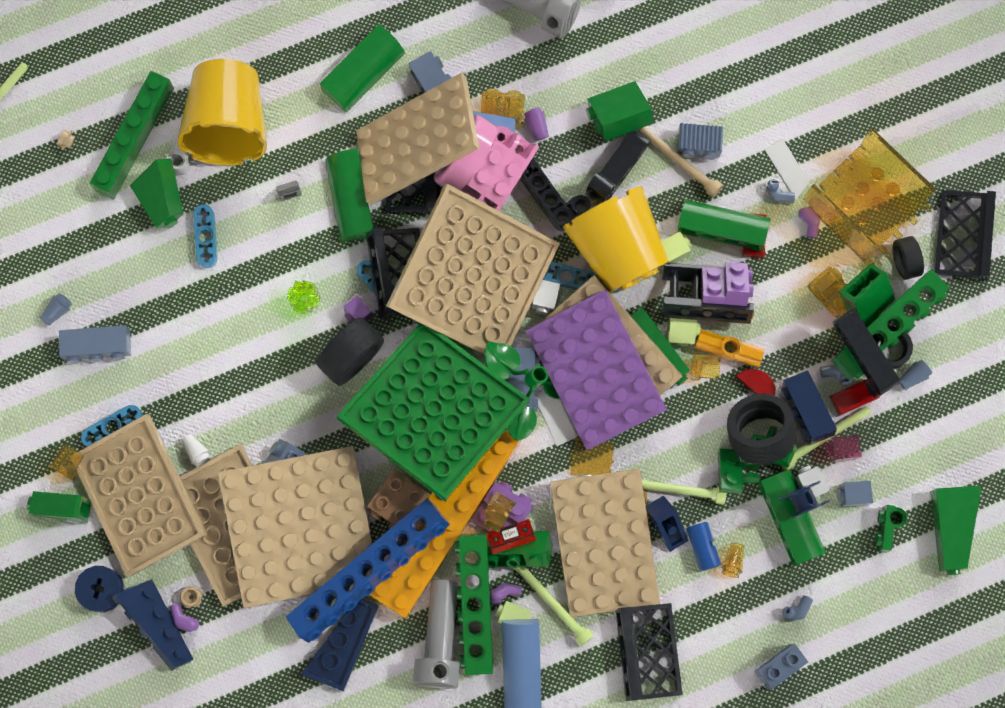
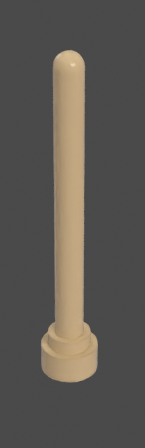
M646 127L637 130L651 139V143L704 185L706 194L711 198H714L722 189L723 184L717 179L713 180L706 177Z

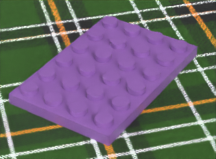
M606 290L526 330L586 450L668 410Z

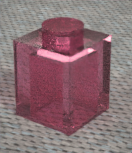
M859 434L833 437L828 440V444L825 447L826 455L828 458H831V463L858 460L862 457Z

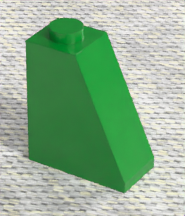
M156 159L130 187L155 227H166L168 229L178 223L177 220L184 213L171 159Z
M33 491L32 496L28 498L27 509L29 514L33 516L88 523L91 501L81 495Z

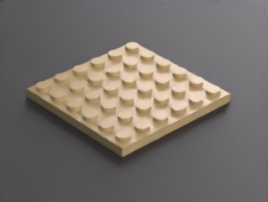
M445 184L386 306L484 354L486 344L489 341L511 346L560 243L457 188Z
M353 446L218 472L243 608L313 594L372 545ZM372 569L368 570L366 576L371 573Z

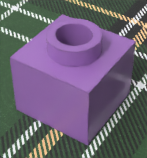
M357 295L344 306L346 312L344 316L350 323L359 317L368 321L373 316L372 311Z

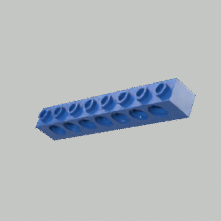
M426 498L290 612L286 619L299 638L308 643L318 639L326 628L338 622L339 617L345 612L352 610L363 597L370 595L382 581L388 580L392 573L400 566L406 565L413 555L424 550L432 539L442 535L450 525L436 505ZM425 524V528L419 531L420 527ZM408 539L407 543L402 546L403 541ZM390 554L389 558L384 561L385 556ZM372 569L371 573L366 576L368 570ZM354 583V587L349 591V587ZM336 598L335 604L331 606L332 601ZM319 613L317 619L313 621L314 616Z

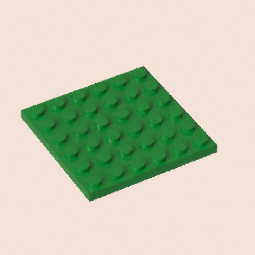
M420 323L337 415V420L446 502L529 404L530 398L445 335Z

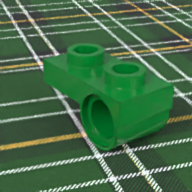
M885 505L878 512L877 522L880 523V532L876 533L875 545L878 546V552L887 553L892 551L894 530L906 524L907 514L902 508L894 505ZM891 513H895L898 515V524H894L891 522Z

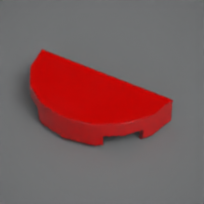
M744 370L735 377L754 394L775 395L776 388L773 380L767 373L761 370Z

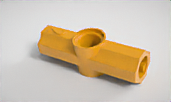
M703 329L700 330L695 345L696 349L721 356L725 360H734L757 368L760 367L765 350L741 342L735 337H725ZM724 345H733L735 348V352L728 353L725 350Z

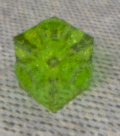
M295 280L293 287H290L287 299L290 306L293 307V311L305 314L306 312L312 313L314 307H318L321 295H318L319 292L315 284L304 280L302 282ZM303 297H308L307 302L302 301L301 299Z

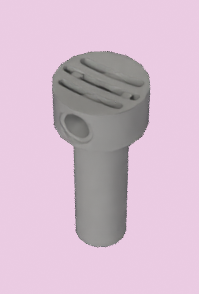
M502 0L542 19L541 28L559 38H564L570 31L581 4L580 0Z
M442 579L431 581L424 658L415 659L414 685L439 689L458 688L460 663L451 661L458 582ZM433 670L438 671L439 678L434 675Z

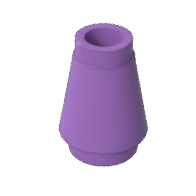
M537 107L525 112L524 121L537 141L549 137L544 111Z

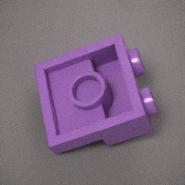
M725 262L724 269L702 267V303L747 306L748 299L753 297L754 284H749L752 282L753 270L748 269V263Z
M503 481L500 484L495 482L471 522L485 531L491 532L524 521L533 509V505L530 504L532 499L522 493L519 496L511 492L513 488Z

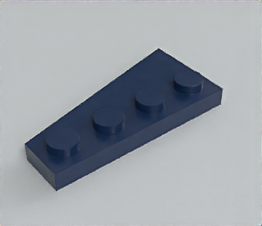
M152 579L111 597L116 604L119 602L125 610L124 614L128 619H133L137 624L144 638L147 637L154 645L153 649L171 671L194 660L178 628L175 627L173 619Z
M365 599L357 602V605L352 610L345 613L301 674L344 692L379 605Z

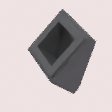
M297 181L276 187L281 201L302 195Z

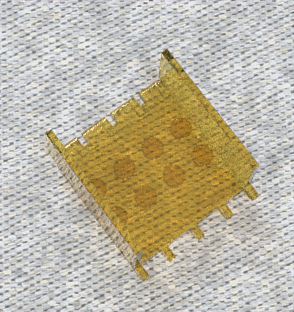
M873 128L869 130L860 144L861 146L849 155L850 160L845 159L834 170L838 177L830 173L819 184V187L824 192L813 184L803 199L809 205V208L818 215L820 220L867 266L870 263L874 264L869 257L877 249L882 254L888 252V249L883 244L892 235L897 239L903 237L898 229L907 220L912 225L918 222L913 216L920 208L926 212L931 210V206L926 201L937 190Z

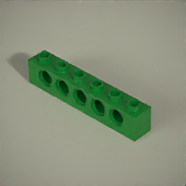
M933 269L926 272L867 327L872 336H877L880 339L879 347L882 351L886 347L889 349L893 348L900 341L897 337L901 333L908 334L916 326L913 323L918 318L924 319L931 312L929 307L934 303L939 305L947 297L945 293L950 287ZM920 292H925L928 295L927 302L920 299ZM904 306L911 308V317L904 314ZM888 321L896 324L895 332L888 329ZM847 347L831 360L848 380L854 377L859 379L864 375Z
M487 533L460 534L459 540H455V554H460V563H456V577H461V586H457V600H462V609H458V623H463V632H459V646H464V655H460V668L465 669V675L493 674ZM468 552H475L478 555V561L473 564L468 563L465 555ZM470 575H475L479 578V584L477 586H470L466 578ZM471 598L478 599L480 607L477 609L469 608L468 600ZM472 621L479 622L481 630L472 632L468 627L469 623ZM478 644L482 647L483 651L479 655H473L469 650L470 646Z

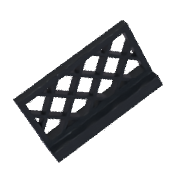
M435 172L426 176L425 182L419 188L414 183L411 184L416 191L408 199L401 193L403 189L386 197V212L431 213L441 192V186L434 180ZM399 193L406 201L399 207H392V199ZM419 193L425 198L424 206H414L411 201Z
M942 190L935 273L937 275L979 278V281H988L991 265L996 191L980 193ZM946 196L956 197L960 203L951 210L945 203ZM971 198L981 199V206L975 211L966 203ZM963 205L970 215L961 221L954 212ZM950 215L959 223L951 230L944 225V220ZM972 217L979 223V227L973 232L964 224ZM960 226L969 234L962 241H959L952 234ZM948 236L957 244L949 251L942 245V241ZM970 238L977 243V248L971 253L963 246V243ZM958 247L967 255L959 263L951 255ZM946 257L955 264L950 270L940 269V262ZM970 258L976 265L975 272H967L961 265Z
M373 228L366 234L380 319H389L391 316H404L386 305L395 289L392 285V279L394 276L400 278L401 274L398 271L402 265L406 266L408 262L407 258L412 253L420 237L419 228L388 230ZM414 234L415 244L413 247L403 240L405 235ZM384 236H391L397 241L393 248L385 243ZM399 243L409 251L404 258L394 251ZM390 255L401 262L396 269L389 265L388 258Z
M672 604L618 608L615 613L626 701L683 695ZM658 609H666L667 619L663 624L653 617ZM641 611L647 616L641 626L634 622L633 612ZM649 620L660 627L653 637L643 629ZM662 630L669 635L670 639L666 647L655 640ZM640 632L650 640L644 649L636 644V637ZM652 643L663 650L656 660L646 653ZM665 653L672 658L673 663L668 670L658 663ZM643 655L653 663L646 673L639 668V660ZM655 666L665 673L659 683L649 676ZM668 676L675 681L676 691L668 692L661 686ZM647 678L656 687L650 694L642 695L641 685ZM658 689H660L663 693H656V692H657Z

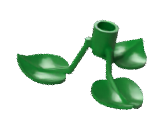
M489 341L486 344L484 359L486 367L504 380L508 379L511 373L513 375H525V383L530 387L526 394L528 398L536 388L543 386L547 396L553 399H560L544 366H535L531 370L526 368L525 370L516 371L520 366V355L516 349L504 343ZM525 407L507 428L506 431L514 440H523L533 432L537 423L534 409Z

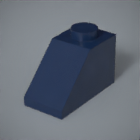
M665 496L646 505V512L669 552L689 541L675 508Z

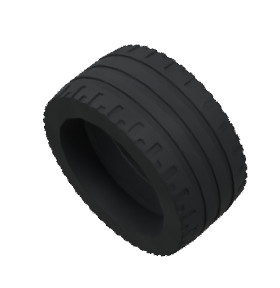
M359 317L345 326L327 344L317 358L316 365L332 382L341 386L350 381L372 360L382 347L384 338L366 320Z
M753 394L738 401L728 414L727 433L730 445L736 455L745 462L756 465L776 463L792 451L796 442L795 419L791 408L781 398L771 394ZM756 419H773L783 425L782 429L775 436L766 440H751L740 434L748 423Z

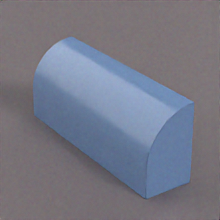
M539 619L502 620L504 708H542Z

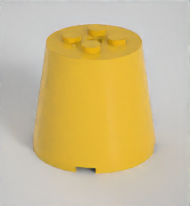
M212 59L204 61L194 68L178 134V147L183 153L188 152L192 154V159L220 166L243 165L244 160L252 158L253 161H256L266 153L267 138L259 75L253 67L237 60Z
M642 185L626 191L627 196L621 199L615 196L571 220L573 224L570 225L568 223L563 226L564 231L610 293L619 288H622L624 291L640 283L639 278H642V280L650 278L659 273L658 268L669 262Z

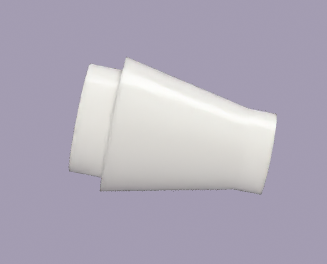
M188 435L181 441L192 466L197 468L212 460L211 452L196 440L193 435Z

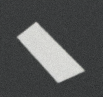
M782 139L766 148L765 151L789 190L795 193V199H797L810 182Z
M542 390L536 397L538 398V406L557 446L576 438L577 434L560 399L550 398Z

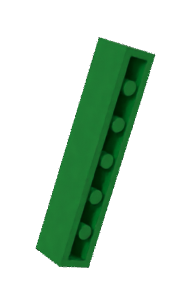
M153 71L149 72L89 183L94 191L113 200L115 199L174 90L170 79Z

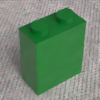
M636 81L587 98L589 107L586 108L588 118L590 121L594 120L597 134H601L605 141L654 124L652 108Z
M872 263L839 291L846 312L852 309L855 310L866 327L896 301L887 273Z

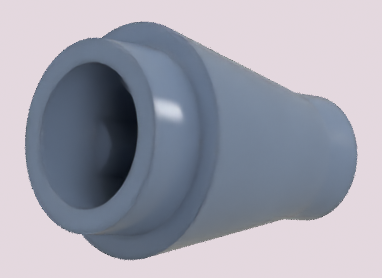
M58 293L56 296L53 295L40 319L50 326L54 321L70 311L72 302L61 293Z
M922 359L918 362L915 361L899 379L900 385L907 390L929 379L932 371Z

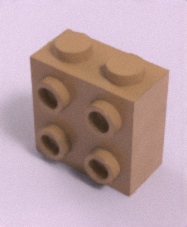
M393 469L367 507L371 510L369 515L379 522L384 519L390 523L388 528L391 529L426 498H429L430 494Z

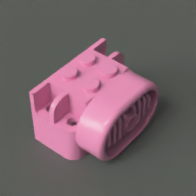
M474 115L479 149L436 171L434 180L442 187L445 184H449L500 211L539 146L530 144L521 138L519 134L504 126L493 125L480 115Z

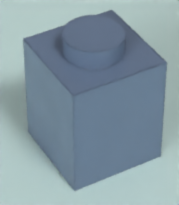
M871 481L844 482L837 489L838 502H841L842 507L869 506L873 503Z

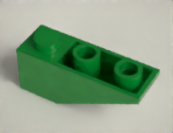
M534 531L536 541L496 554L492 553L489 546V568L549 567L553 547L549 531Z

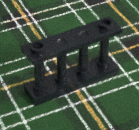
M667 263L664 265L662 280H670V297L664 296L662 317L751 324L754 303H748L747 306L702 303V267L723 269L725 267ZM679 281L692 282V299L679 298Z

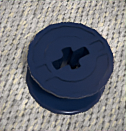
M821 481L812 483L778 499L781 501L790 497L797 514L790 516L788 520L830 502V500L818 504L811 488L821 483Z
M92 566L85 569L78 576L75 583L77 601L84 608L95 612L113 610L119 605V602L116 604L111 597L125 590L122 577L115 570L105 566ZM96 587H104L103 593L96 591Z

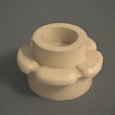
M63 130L58 139L57 146L62 147V150H65L66 147L70 149L75 137L72 136L71 130L70 132Z
M187 586L180 593V600L183 606L186 608L199 606L203 596L202 591L199 588L196 589L195 586Z

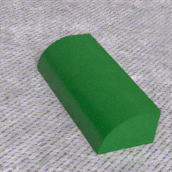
M378 24L320 82L321 91L347 113L405 54L403 47L381 24Z
M358 148L333 153L325 159L340 243L364 239L366 234L373 229L369 204L366 202Z
M685 199L678 224V232L763 252L771 218Z
M791 470L761 480L758 486L793 567L826 554L809 512L788 520L790 516L797 514L790 497L781 501L778 500L799 489Z

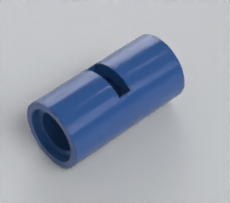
M708 522L686 528L700 572L721 566L716 546L712 544L714 539Z

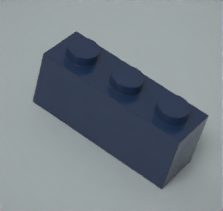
M807 370L783 380L780 392L784 401L788 400L795 421L798 420L801 426L799 431L802 438L807 440L809 445H813L835 436L837 427L809 371Z

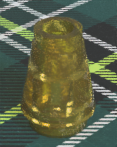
M731 543V547L721 565V573L723 575L739 578L740 574L743 573L744 545Z

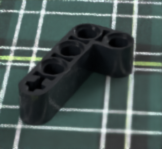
M637 130L628 133L601 172H597L591 179L585 195L598 204L611 199L645 152L651 139Z
M532 158L528 164L529 171L526 168L520 180L553 227L558 231H564L563 226L565 224H573L571 220L590 210L591 202L587 196L578 195L565 203L538 163ZM534 181H541L543 186L536 188L532 183ZM552 198L556 203L554 205H547L545 200ZM584 204L586 209L578 211L575 205ZM564 215L568 218V221L561 223L557 220V217Z
M852 309L833 321L837 333L868 379L865 381V385L874 398L883 395L900 384L896 372L855 310Z

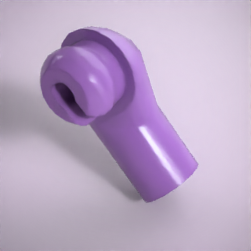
M809 207L801 208L798 212V217L808 224L806 236L817 238L820 218L813 209Z
M502 583L491 591L490 602L493 605H500L502 599L508 595L520 597L522 586Z
M174 604L169 607L176 628L186 632L198 629L199 621L196 618L184 615L181 604Z

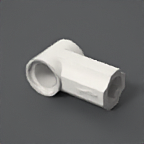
M179 128L174 129L171 149L167 159L170 158L173 164L176 160L182 159L183 163L180 166L173 167L176 175H183L190 168V153H183L178 147Z

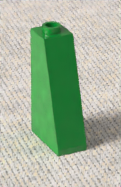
M643 307L630 315L683 376L675 384L680 386L688 380L687 375L690 369Z
M981 486L936 488L930 491L939 572L946 571L947 575H960V570L968 569Z

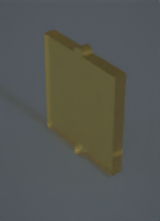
M575 438L574 453L571 454V458H573L571 474L581 476L610 473L611 465L614 463L612 459L614 443L603 442L586 450L581 438Z

